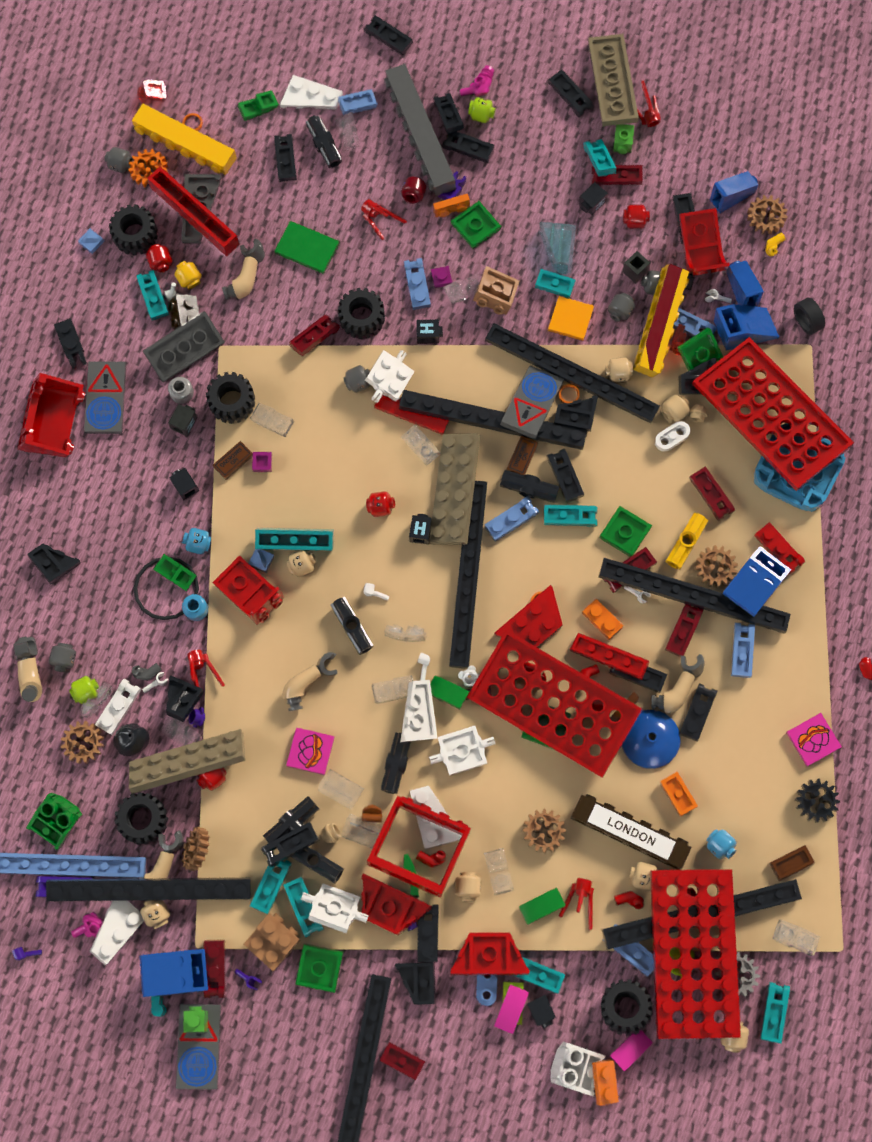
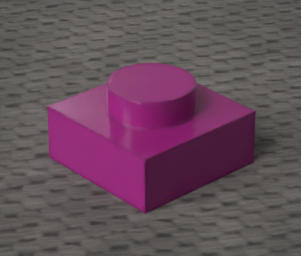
M449 266L431 269L434 288L452 285Z
M253 452L252 471L272 472V452Z

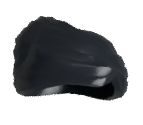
M131 723L117 730L113 743L121 755L129 757L141 752L148 745L150 735L147 729L138 724Z

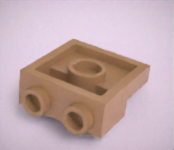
M486 266L473 301L477 302V305L480 307L493 309L498 315H507L512 306L519 280Z
M268 913L243 945L274 972L301 940L298 938L299 933L293 927L287 928L282 924L285 920L277 913L274 915Z

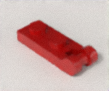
M770 522L755 533L754 536L765 549L791 569L789 574H792L797 566H802L805 563V559L794 550ZM789 556L793 559L791 562L786 560Z

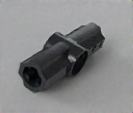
M313 115L309 117L305 123L313 137L312 140L315 147L318 148V153H321L328 168L339 166L342 163V158L335 147L330 131L326 130L320 116Z
M507 470L504 471L500 487L519 492L523 497L529 496L531 499L536 497L555 503L559 486L543 482L534 475H520Z
M343 597L335 600L330 606L358 654L361 655L370 651L374 645L346 598ZM350 622H355L357 627L350 630L347 628V625Z
M397 732L394 735L391 751L387 755L386 771L381 786V791L390 794H398L402 774L406 770L407 754L411 741L400 742L402 733Z
M307 796L293 810L290 809L279 818V822L266 832L263 837L268 843H271L303 826L310 817L320 810L319 807Z
M310 847L291 856L334 884L340 879L344 868ZM313 856H317L319 858L318 863L310 865V859Z

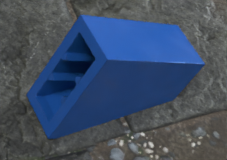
M749 171L714 183L710 201L720 214L755 194L758 188V181Z
M746 260L732 262L728 266L726 274L738 305L758 307L764 293L760 283Z

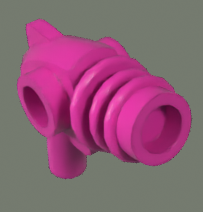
M485 66L475 78V83H471L468 88L460 89V95L475 94V96L479 97L487 94L490 91L489 88L492 83L494 69L491 66Z
M94 911L83 916V925L74 929L71 932L72 936L76 938L84 933L87 937L93 936L96 938L104 920L98 917Z

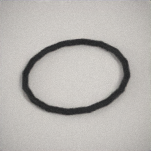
M170 557L195 574L192 567L183 560ZM156 558L144 565L136 576L133 587L135 601L140 609L151 618L160 620L178 618L184 614L183 611L176 615L159 616L145 609L139 600L137 587L140 577L148 567L159 561L160 558ZM196 576V578L194 579V594L198 595L199 585L198 578Z

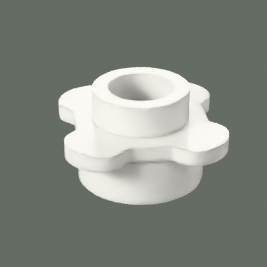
M472 665L465 671L458 673V677L463 680L465 687L473 686L480 675L477 674L475 666Z

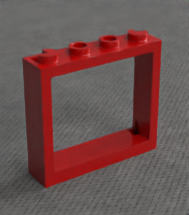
M397 795L367 859V865L441 898L468 839L471 828L461 820L456 822L449 819L450 816L443 812L436 813L431 811L432 808L425 804L418 805L413 803V800L409 797ZM400 808L461 835L440 885L378 857Z

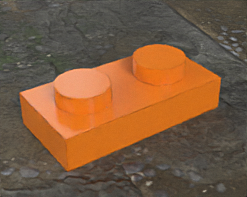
M468 193L433 203L435 218L447 217L450 213L456 211L464 212L470 207Z
M597 599L582 611V614L608 640L624 626Z
M678 772L660 781L661 786L680 817L698 807Z
M608 1059L593 1062L596 1104L603 1106L619 1102L614 1060Z

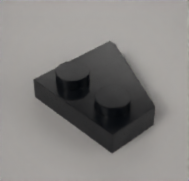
M712 358L679 375V395H702L692 383L716 363V358Z
M595 395L585 400H575L572 403L559 404L554 423L591 432L598 396Z
M44 543L27 554L28 558L50 585L81 564L79 559L69 557L64 552L54 550Z
M170 675L166 714L184 722L204 694L203 689Z
M395 963V967L403 979V984L408 990L413 1004H436L435 963Z

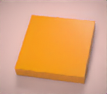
M559 296L548 331L584 341L594 306Z

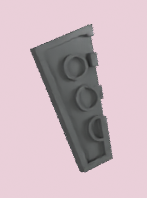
M185 174L184 188L211 211L222 177L221 174ZM183 218L182 243L201 244L203 235Z

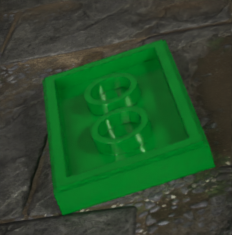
M290 221L274 252L279 256L324 274L340 243L336 239Z

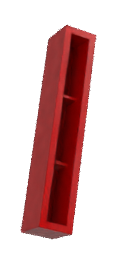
M161 166L147 178L150 188L226 257L240 245L237 235Z

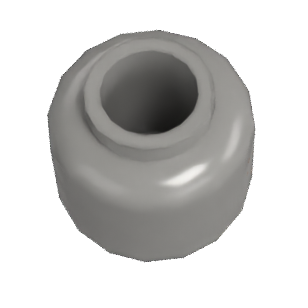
M176 377L168 385L171 399L178 404L189 402L194 395L193 387L187 378Z

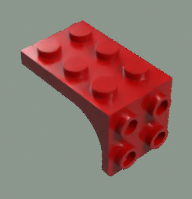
M712 208L679 214L687 271L689 273L692 272L693 276L707 274L709 269L711 273L726 271L725 267L730 266V263L726 262L722 251L717 209Z
M240 555L212 582L256 625L266 621L270 615L269 612L273 608L277 609L283 603L282 599L284 596L278 586H272Z

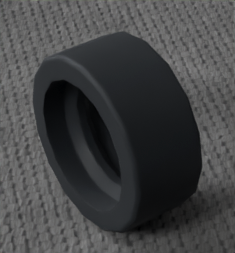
M807 297L794 305L795 318L805 333L812 335L825 328L826 323L823 312L812 298Z

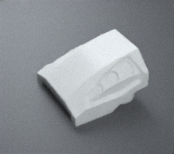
M562 1042L556 1051L550 1071L551 1083L594 1097L595 1092L593 1090L595 1086L592 1063L604 1060L605 1055Z

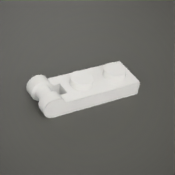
M123 679L95 725L113 736L139 695L141 688L136 685L132 686L128 680ZM125 691L130 693L128 698L122 696Z

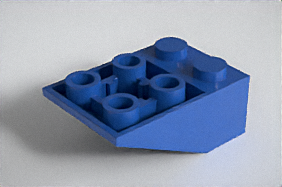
M737 304L716 308L714 324L726 351L736 348L749 337L756 344L779 338L767 308Z
M759 547L723 591V594L754 617L784 581L791 569L762 547Z
M205 949L139 955L142 997L196 993L208 990Z

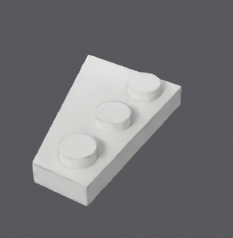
M293 75L281 101L280 108L296 107L303 109V107H314L315 109H337L339 105L338 97L343 95V91Z
M430 680L409 682L400 742L437 739Z
M429 786L410 791L413 803L418 805L425 804L432 808L431 811L447 814ZM416 816L425 849L460 840L461 835Z
M129 901L111 902L102 926L99 928L90 952L104 965H107L142 924L144 919L140 911Z

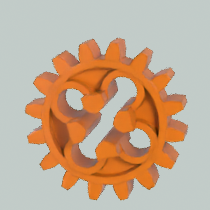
M144 149L143 154L138 151V157L132 156L134 162H129V172L132 180H135L137 185L142 183L144 188L149 184L147 178L152 174L151 167L154 172L161 166L168 173L167 168L169 167L165 156H161L159 151L155 154L154 149H151L150 152Z

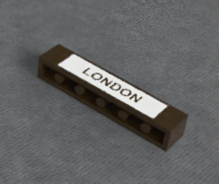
M581 794L570 819L674 869L682 870L692 848L688 845V841L679 837L676 840L670 837V833L663 829L657 831L651 828L652 825L644 820L638 822L633 819V815L623 811L621 814L615 811L614 806L608 803L600 804L596 802L597 798L589 794L584 796Z

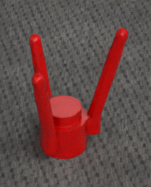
M642 80L641 85L649 109L644 112V117L637 109L638 117L642 125L647 124V127H653L661 122L656 96H652L653 108L645 82Z
M371 199L366 200L361 207V211L364 212L363 217L370 223L381 240H384V236L371 217L375 218L378 214L384 217L389 215L404 224L407 223L405 219L381 207Z
M193 650L187 654L191 680L194 681L195 686L199 687L197 670L203 668L205 662L222 687L225 686L210 662L208 654H203L201 650Z
M577 878L576 883H572L571 891L565 901L566 906L562 908L559 917H563L574 893L579 896L577 913L581 910L583 897L587 898L588 896L589 930H592L594 888H592V881Z

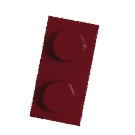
M391 1042L388 1043L380 1059L381 1062L414 1080H417L426 1062Z

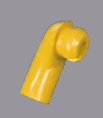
M779 233L767 240L765 252L768 256L772 257L778 253L777 245L786 240L783 233Z

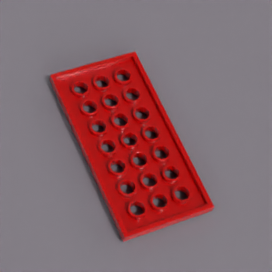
M750 337L697 377L692 383L796 491L854 444ZM745 359H749L752 361L753 364L751 366H746L743 364L742 361ZM731 370H735L738 372L739 375L737 377H732L729 375L728 372ZM758 372H762L765 374L766 377L764 379H759L756 377L755 374ZM717 381H721L724 383L725 386L723 388H718L715 386L714 383ZM748 383L752 388L744 390L741 385ZM775 385L779 390L771 392L768 387ZM734 394L738 399L730 401L727 396ZM760 396L764 398L765 402L757 403L754 398ZM787 398L792 404L784 405L781 400ZM746 407L751 413L745 415L741 413L740 409ZM773 409L778 415L772 417L767 411ZM798 411L802 412L805 415V417L799 419L795 416L794 413ZM761 421L764 426L757 428L753 422ZM788 423L791 428L784 430L780 424ZM815 425L818 431L811 432L808 426ZM773 434L777 440L769 441L766 436ZM800 436L804 442L796 443L794 437ZM821 439H829L831 445L826 446L822 444ZM785 447L789 449L790 453L783 455L779 449ZM810 449L815 450L817 456L811 457L807 454V451ZM800 461L803 467L795 468L793 462Z
M505 630L467 696L468 699L602 778L605 776L643 708L508 630ZM512 651H516L519 655L518 660L515 662H510L508 659V655ZM528 661L535 663V669L532 672H527L525 669V664ZM502 668H506L509 672L508 677L505 679H501L498 675ZM544 671H551L552 679L548 682L542 679ZM518 678H523L526 682L522 689H518L515 686ZM563 680L569 683V689L565 692L559 689V683ZM492 685H496L499 688L496 696L489 694V688ZM535 688L542 690V696L539 699H535L532 696V691ZM583 690L586 692V699L581 702L577 701L576 693ZM508 695H513L516 699L515 704L512 706H508L505 702ZM554 697L558 698L559 706L555 709L550 708L549 700ZM597 700H601L604 704L603 709L599 712L593 709V703ZM525 705L532 707V713L529 716H525L522 713V708ZM570 707L576 710V716L572 719L566 716V710ZM614 710H618L621 713L620 720L616 722L610 719V713ZM542 715L549 717V723L546 726H542L539 723V718ZM587 717L592 718L594 721L590 729H586L583 726V720ZM558 725L566 727L565 735H557L556 728ZM605 727L611 731V735L607 739H603L600 736L601 729ZM575 735L583 737L584 742L582 745H574L573 738ZM591 746H600L601 752L598 756L591 755Z
M732 869L651 870L657 1039L741 1038ZM711 884L717 887V894L715 896H710L707 892V888ZM669 885H674L677 888L676 896L671 897L667 894V887ZM689 885H694L697 888V894L694 897L687 893ZM691 905L696 906L698 909L696 917H691L688 914V908ZM711 905L718 908V915L716 917H712L708 913ZM670 906H675L678 909V915L675 918L668 915V908ZM672 926L679 930V936L675 939L671 938L668 933ZM692 926L699 929V936L697 938H692L689 935V929ZM712 926H716L719 929L720 933L717 938H713L709 934ZM673 947L680 951V956L676 960L672 959L669 954ZM693 947L700 950V957L698 959H693L690 956V950ZM713 947L719 948L721 952L718 959H714L710 955ZM674 968L681 972V977L677 981H674L670 976ZM694 968L701 971V978L697 981L691 977V971ZM714 968L720 969L722 973L719 980H714L711 976ZM696 989L702 993V999L698 1002L692 998V992ZM715 989L721 990L723 994L720 1001H715L712 997ZM674 990H679L682 994L679 1002L672 1000L671 994ZM717 1010H720L724 1015L720 1023H717L713 1018ZM675 1011H680L683 1015V1020L680 1023H675L672 1019ZM695 1011H700L703 1014V1020L700 1023H696L693 1020Z

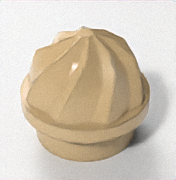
M702 404L694 405L689 412V419L697 423H703L708 416L707 409Z
M335 823L326 824L321 830V838L326 843H335L342 836L340 829Z

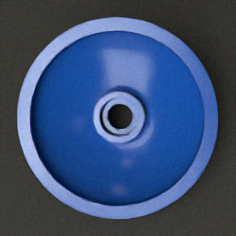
M643 710L622 744V748L626 756L634 764L647 769L660 768L670 763L678 753L681 741L680 732L676 723L665 713L657 710ZM654 734L656 739L650 740L648 735Z

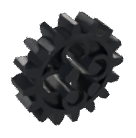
M811 779L808 781V786L803 783L801 785L803 790L796 792L800 795V797L795 798V801L800 802L796 809L803 810L800 814L801 816L808 815L807 821L814 818L815 823H818L821 818L823 822H826L827 816L829 818L834 817L832 811L837 812L839 810L835 806L840 803V800L835 799L839 793H833L832 790L835 786L828 787V781L821 784L820 779H816L815 783ZM823 789L825 793L819 798L821 803L815 807L816 813H812L810 808L816 803L815 798L820 794L818 790ZM809 793L810 797L813 799H807L805 797V794ZM823 802L829 803V809L825 808Z

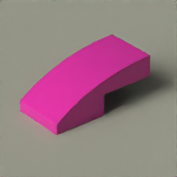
M510 984L494 1027L511 1034L514 1033L528 997V991Z
M640 1030L636 1035L632 1033L609 1056L625 1071L653 1042Z

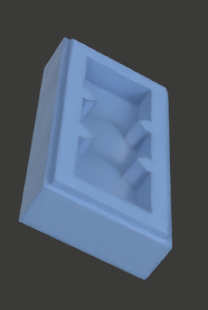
M372 89L338 97V103L343 115L377 108V102Z

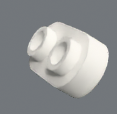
M678 421L660 432L655 439L657 449L666 452L685 441L690 434L689 425L683 421ZM680 430L683 432V434L678 435L677 431ZM665 440L668 444L663 445L661 441Z

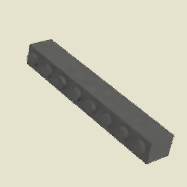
M402 64L385 70L386 78L383 79L386 89L390 88L391 101L397 105L396 112L398 117L403 119L402 126L404 131L409 133L408 140L411 147H415L414 154L416 160L421 161L423 176L427 175L429 190H433L435 197L442 193L456 190L455 178L406 65Z

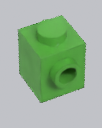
M616 125L613 151L619 154L631 153L634 125Z
M202 1006L189 1007V1011H184V1032H208V1011L202 1010Z

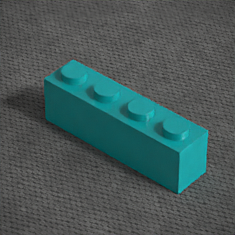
M255 529V549L332 551L334 548V529Z

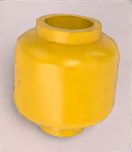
M183 261L176 266L177 270L174 276L183 288L192 289L200 284L202 275L193 262L187 263Z

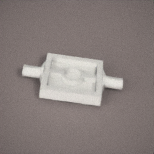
M383 350L364 380L376 390L371 398L374 402L378 403L382 395L388 396L395 402L400 397L414 373L412 369L402 362L407 355L406 352L403 354L404 351L400 350L397 357H393Z
M472 726L438 737L440 754L429 758L431 765L443 761L447 766L449 776L486 765L485 747L496 744L494 737L482 740L477 733L476 727Z
M322 884L320 891L315 896L303 892L301 900L312 904L308 920L347 933L354 919L366 923L369 916L357 912L360 896L326 884Z

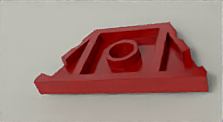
M551 585L548 586L494 634L497 637H502L505 630H508L538 648L563 626L553 587Z
M364 873L362 874L363 892H361V900L363 906L361 913L369 915L367 921L399 936L432 908L431 905Z
M469 933L454 966L450 970V975H529V969L510 933Z

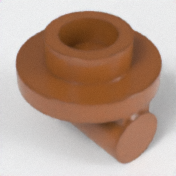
M369 805L363 808L362 821L382 823L381 808L376 805Z

